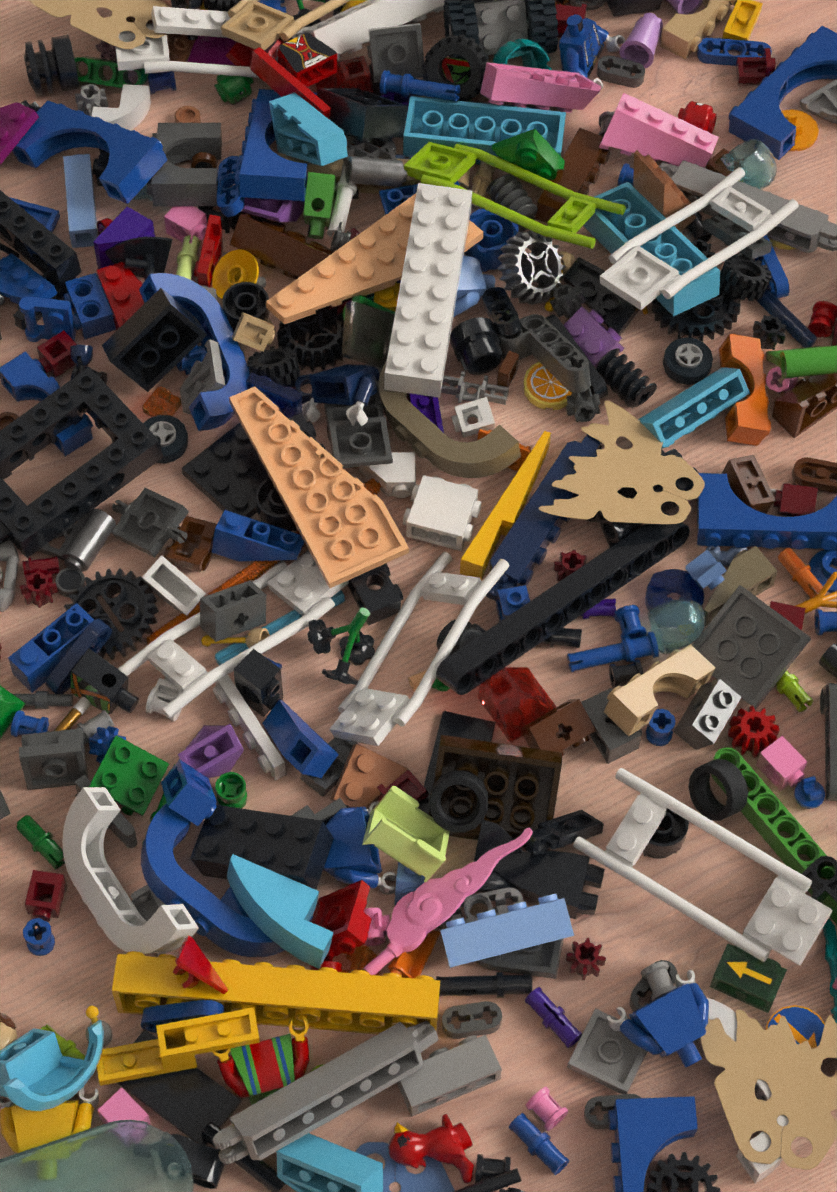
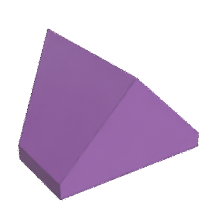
M231 724L204 725L186 749L179 753L178 756L180 760L207 778L230 772L244 749Z

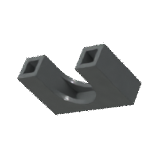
M158 123L157 133H153L152 137L161 142L168 160L147 182V194L152 195L153 206H218L217 168H183L175 164L191 160L195 154L200 152L210 153L217 160H221V123Z

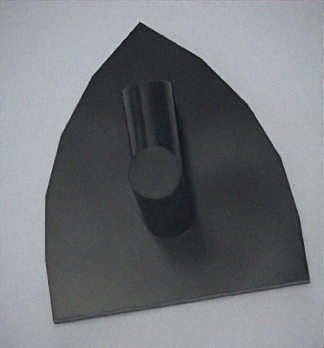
M162 237L133 238L112 246L105 251V254L114 264L123 262L124 268L129 269L135 276L146 280L149 274L164 273L172 239Z

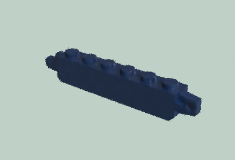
M587 434L581 443L571 441L566 444L491 558L490 571L500 559L506 560L509 563V568L488 592L486 597L497 601V590L522 585L527 586L534 573L532 571L536 564L541 565L546 557L547 546L550 542L553 544L556 542L561 532L560 526L564 521L568 522L571 519L542 512L539 510V507L552 506L555 499H571L579 496L565 489L553 487L552 483L556 480H562L565 475L577 473L574 469L575 463L569 459L570 456L597 457L596 450L601 449L602 444L600 441Z

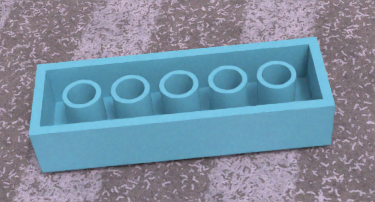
M410 96L403 136V155L405 157L415 155L428 142H433L452 148L456 144L481 149L497 156L491 149L492 144L536 129L561 156L566 112ZM476 159L475 164L480 165V160Z
M626 182L595 196L596 198L625 205L624 215L595 209V213L584 224V227L613 254L627 241L664 220L665 217L629 182ZM675 226L640 246L678 270L679 275L684 274L708 259ZM717 267L712 268L688 283L670 299H666L662 293L656 299L673 316H676L719 295L720 270Z

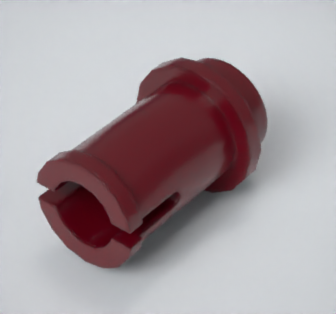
M57 556L31 560V557H28L27 561H22L24 576L35 573L37 570L45 575L49 573L56 575L60 572Z

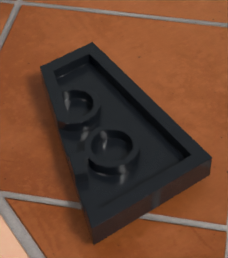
M578 257L564 275V282L571 285L572 288L577 285L586 299L585 304L591 310L594 309L605 320L603 323L608 328L611 327L621 335L640 309L600 284V275L605 270Z

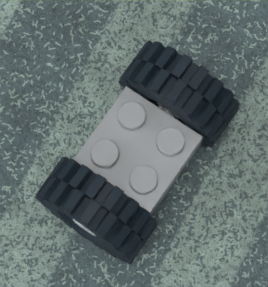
M445 0L443 12L445 38L454 34L455 36L460 34L466 35L465 37L469 39L472 37L475 39V43L481 44L484 47L482 50L488 55L495 54L505 43L509 41L514 42L516 39L521 38L538 43L547 54L555 53L558 45V20L556 19L555 1L493 0L474 3L473 0ZM457 54L449 55L450 58L466 60Z

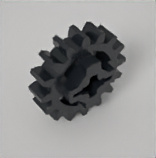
M683 1152L680 1160H676L673 1154H669L668 1164L661 1160L658 1161L656 1167L659 1172L651 1171L649 1176L655 1183H649L646 1191L662 1192V1180L665 1181L664 1185L668 1188V1192H678V1187L682 1189L685 1186L689 1188V1192H699L698 1187L700 1183H703L705 1192H720V1188L712 1186L716 1183L718 1177L717 1175H708L711 1166L709 1163L701 1167L698 1165L699 1156L696 1155L692 1161H689L686 1152ZM679 1170H687L690 1172H680Z

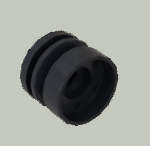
M69 35L52 37L51 50L47 51L43 41L37 40L39 52L34 53L32 42H25L24 61L28 80L35 91L36 97L43 95L42 83H46L49 94H53V81L59 82L62 91L80 89Z

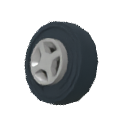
M689 337L679 338L671 342L666 348L663 358L666 374L672 380L686 385L696 384L706 378L711 372L713 363L712 353L708 346L698 339Z
M157 415L143 423L160 441L163 458L156 463H169L177 460L184 454L188 446V433L185 425L179 419L170 415Z

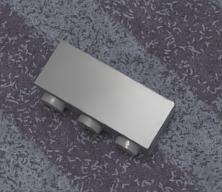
M486 1034L478 1038L476 1035L463 1039L459 1046L450 1050L441 1048L430 1054V1058L423 1060L420 1070L397 1082V1085L412 1117L500 1080L502 1068Z

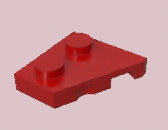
M209 215L200 259L196 262L194 268V277H197L198 284L206 287L211 286L214 269L223 251L220 216Z

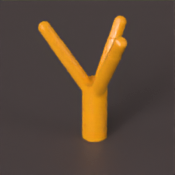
M833 572L816 597L796 606L806 608L805 614L820 607L837 608V602L829 601L837 598V591L825 595L836 580L837 572Z

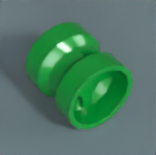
M235 772L222 774L215 784L218 804L243 808L247 802L244 778Z

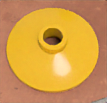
M237 249L228 252L219 260L212 276V285L216 289V294L219 298L222 299L226 290L237 283L251 282L256 284L259 275V266L256 258L246 250Z

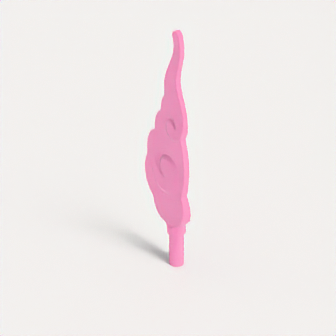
M526 828L515 840L489 850L477 861L469 863L462 869L450 871L442 878L430 879L420 885L415 891L403 896L395 905L392 919L387 928V936L390 943L384 951L364 967V970L370 975H376L395 957L397 958L404 952L416 949L429 932L440 926L456 912L466 897L474 894L484 885L494 867L502 858L523 846L530 839L533 833L531 828Z

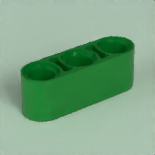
M89 56L74 59L78 80L82 82L122 88L123 84L144 85L147 81V74H145L144 68L134 70L138 75V80L133 84L128 79L130 71H118L117 61ZM81 62H84L88 67L85 76L79 72L78 67ZM105 66H109L113 71L110 80L105 78L103 74Z

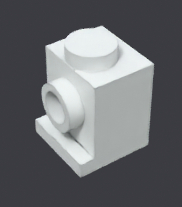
M487 397L455 406L456 415L451 417L455 431H461L463 438L478 434L480 429L486 431L495 429V421ZM470 417L478 419L477 423L471 425L467 421Z

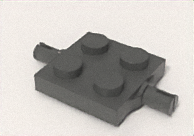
M144 488L137 499L130 503V505L120 500H116V504L113 503V511L122 514L111 533L117 539L153 557H156L169 538L179 543L185 542L183 539H187V533L177 529V527L189 511L183 505Z

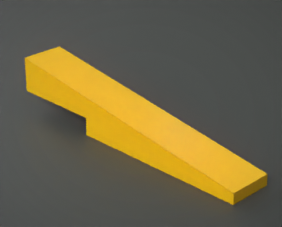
M543 432L462 556L460 574L480 577L482 581L500 536L508 534L525 508L550 447V432Z

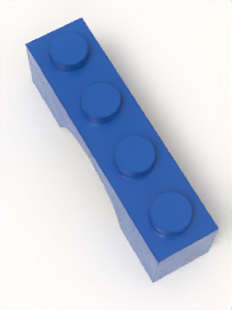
M26 351L0 367L1 384L17 402L23 400L42 401L60 388L54 377H48L44 373V368L39 360L36 358L32 359ZM84 413L83 419L75 426L72 424L56 435L57 442L54 444L65 457L93 439L91 431L93 424L90 418Z

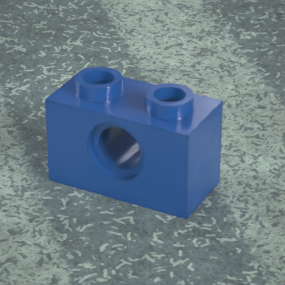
M179 759L163 779L161 785L168 807L199 826L204 819H208L213 814L217 801L209 778Z

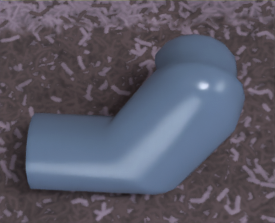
M708 546L706 548L716 561H720L724 567L730 566L732 559L737 553L742 550L748 551L747 547L738 548L735 546L731 547L728 551H721L719 546Z

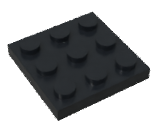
M238 423L182 467V474L223 512L227 510L248 518L257 513L256 491L258 486L269 478V475L241 423Z

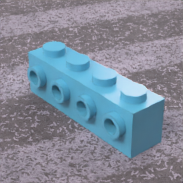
M722 367L638 420L660 442H663L661 448L663 449L672 445L683 435L693 432L702 423L715 418L718 413L726 408L734 406L736 402L749 395L750 391L740 369Z

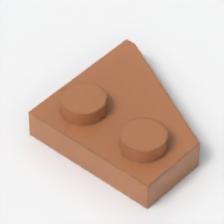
M354 744L330 800L334 802L341 798L347 808L366 807L381 794L377 786L382 783L387 788L406 772L408 768L359 744Z

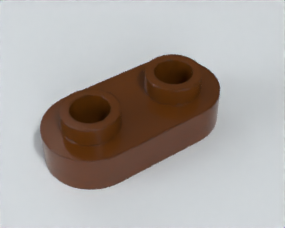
M809 457L796 461L792 471V478L798 485L837 493V482L830 480H837V463Z

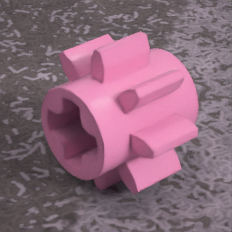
M380 908L364 909L363 912L372 920L368 931V939L363 945L376 946L383 944L390 923V915L383 916Z

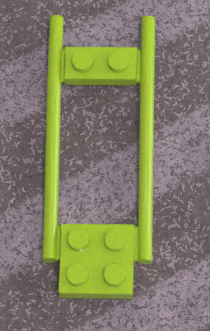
M428 142L404 164V170L408 172L407 176L420 180L422 184L465 189L455 183L476 163V159L568 200L547 222V226L472 192V204L539 235L591 249L595 246V238L580 235L577 232L595 213V209L624 215L626 206L623 204L576 193L481 149L456 144L452 148Z

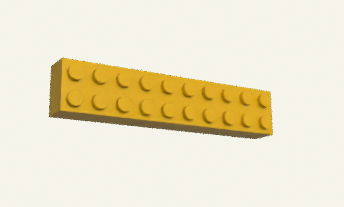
M136 951L127 952L126 955L117 954L112 994L118 1013L142 1015L143 1009L146 1007L197 1000H213L224 1006L223 1013L254 1007L258 1025L289 1027V1021L292 1018V1026L294 1028H304L305 1017L308 1021V1029L378 1035L399 1022L408 1028L428 1021L437 1033L440 981L434 980L430 976L419 975L415 978H402L397 973H384L383 976L370 975L363 970L342 973L329 967L319 968L318 970H306L305 967L300 965H288L286 968L273 967L272 964L266 962L246 965L241 964L237 960L226 959L222 962H210L228 988V992L222 994L199 980V983L194 988H183L182 984L188 980L189 974L187 971L183 975H175L173 973L174 968L177 966L175 962L177 957L174 955L160 954L158 957H150Z

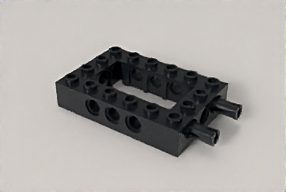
M90 367L0 431V545L8 539L12 540L26 558L30 557L163 458L160 441ZM83 410H85L94 419L96 427L98 429L102 428L111 437L113 443L27 506L4 479L12 475V471L25 461L34 459V455L47 445L56 443V435L72 424L74 426L83 419Z

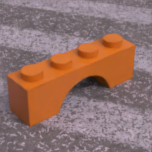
M729 334L719 348L720 368L740 369L750 394L745 396L743 401L736 402L725 417L727 441L758 446L765 436L769 435L771 430V421L768 419L767 411L769 398L766 396L765 391L766 374L763 371L764 352L761 350L759 338Z

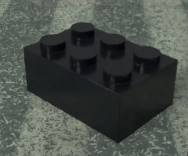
M317 88V96L331 107L329 120L344 131V135H355L356 140L362 142H372V138L381 141H392L393 137H403L407 105L360 88Z
M160 288L102 344V347L109 361L145 391L149 392L207 334L194 315Z

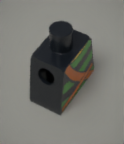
M91 649L86 651L71 671V693L79 698H87L91 705L101 711L105 710L108 714H112L115 708L119 706L126 712L131 713L139 702L137 696L127 691L129 679L127 675Z

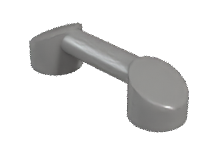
M9 539L0 545V561H7L4 588H0V612L8 609L15 596L19 556L12 540L10 541Z

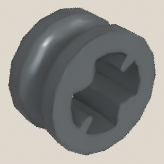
M337 228L330 251L334 252L349 242L351 232L343 233L341 228Z

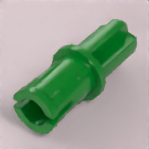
M25 815L17 822V830L33 845L32 850L34 852H39L54 869H58L65 864V861L62 860L64 859L63 849L52 839L53 834L51 832L46 833L29 815Z

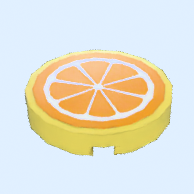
M540 362L533 364L526 371L523 381L524 394L530 403L545 410L546 407L560 410L568 405L566 397L571 396L572 392L567 390Z

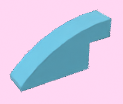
M232 854L227 879L238 902L250 919L281 948L299 960L319 969L329 952L334 933L309 922L316 909L319 891Z

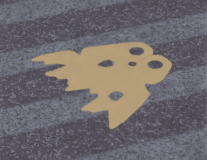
M29 0L36 7L54 17L62 18L71 15V26L118 48L133 49L144 44L146 37L156 39L167 35L166 33H155L146 26L147 22L152 20L151 12L153 6L169 7L163 1ZM100 7L112 11V16L103 18L96 9ZM131 16L135 18V21L128 22L126 18ZM123 31H130L135 34V39L131 42H124L119 39V34Z
M606 400L604 404L609 425L591 423L587 427H581L584 433L604 444L605 448L596 450L597 457L570 456L569 459L575 463L574 469L577 473L565 475L562 480H556L552 483L553 487L565 489L579 496L571 499H555L554 505L539 507V510L542 512L573 519L588 520L593 518L598 511H601L604 518L609 522L678 524L683 522L691 511V506L687 500L698 498L704 489L705 483L702 477L681 457H676L675 455L661 456L663 442H660L636 417L615 403ZM620 436L625 437L632 442L633 447L623 450L616 445V440ZM686 477L693 481L694 486L689 491H682L676 487V480ZM661 485L663 491L655 492L653 486ZM625 487L634 488L637 494L631 499L623 497L617 491ZM665 502H674L679 506V512L672 516L666 515L661 511V505Z
M737 1009L736 1042L725 1033L719 1018L713 1020L708 1018V1024L705 1027L706 1034L700 1037L706 1059L712 1065L725 1069L716 1077L714 1085L735 1141L743 1156L749 1161L763 1164H772L781 1157L786 1165L792 1168L804 1170L815 1168L823 1160L837 1137V1121L831 1115V1111L837 1110V1072L834 1076L827 1077L821 1071L822 1061L825 1058L837 1059V1023L831 1015L828 1016L819 1046L811 1048L808 1041H804L801 1044L796 1043L785 1016L780 1018L777 1025H770L765 1030L757 1019L749 1018L746 1012ZM758 1079L765 1081L770 1088L771 1097L767 1101L756 1098L754 1089ZM780 1115L786 1116L789 1121L788 1125L780 1126L777 1123V1118ZM763 1131L769 1135L771 1145L768 1150L759 1152L752 1148L750 1137L754 1132ZM798 1137L807 1138L812 1144V1153L805 1158L796 1156L791 1149L793 1140Z

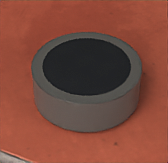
M68 567L61 570L56 576L55 582L58 592L65 597H69V594L78 595L79 591L76 585L86 586L82 571L79 572Z

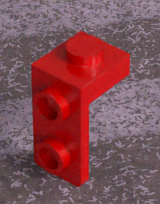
M279 39L276 40L265 52L273 59H276L278 56L277 49L282 42ZM236 41L225 56L236 66L251 67L252 52L255 49Z

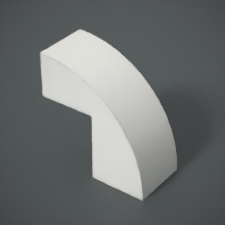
M123 84L119 108L93 107L92 117H99L108 123H116L122 128L130 131L143 121L150 109L149 86Z

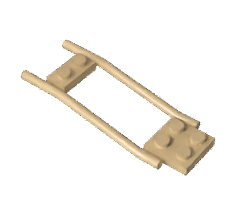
M241 0L228 11L231 19L221 26V32L227 38L253 49L260 47L265 51L280 37L283 41H288L303 27L350 0H330L296 20L289 14L258 2L260 0Z

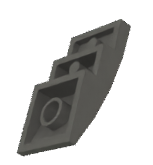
M379 389L376 394L370 397L368 405L363 407V411L368 417L366 424L363 426L358 421L353 426L346 415L348 408L356 404L324 403L332 455L343 465V468L393 463L386 417H384Z

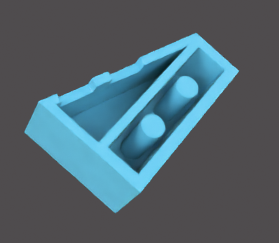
M294 92L269 101L279 153L319 166L348 157L347 139L344 131Z
M310 1133L276 1151L277 1177L296 1192H383V1163Z

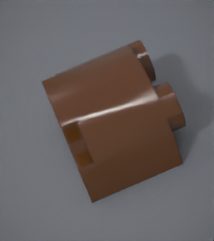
M186 516L182 525L178 526L177 529L185 531L187 539H183L185 541L183 543L173 540L172 546L166 547L163 557L172 565L194 571H205L213 555L210 549L217 524Z

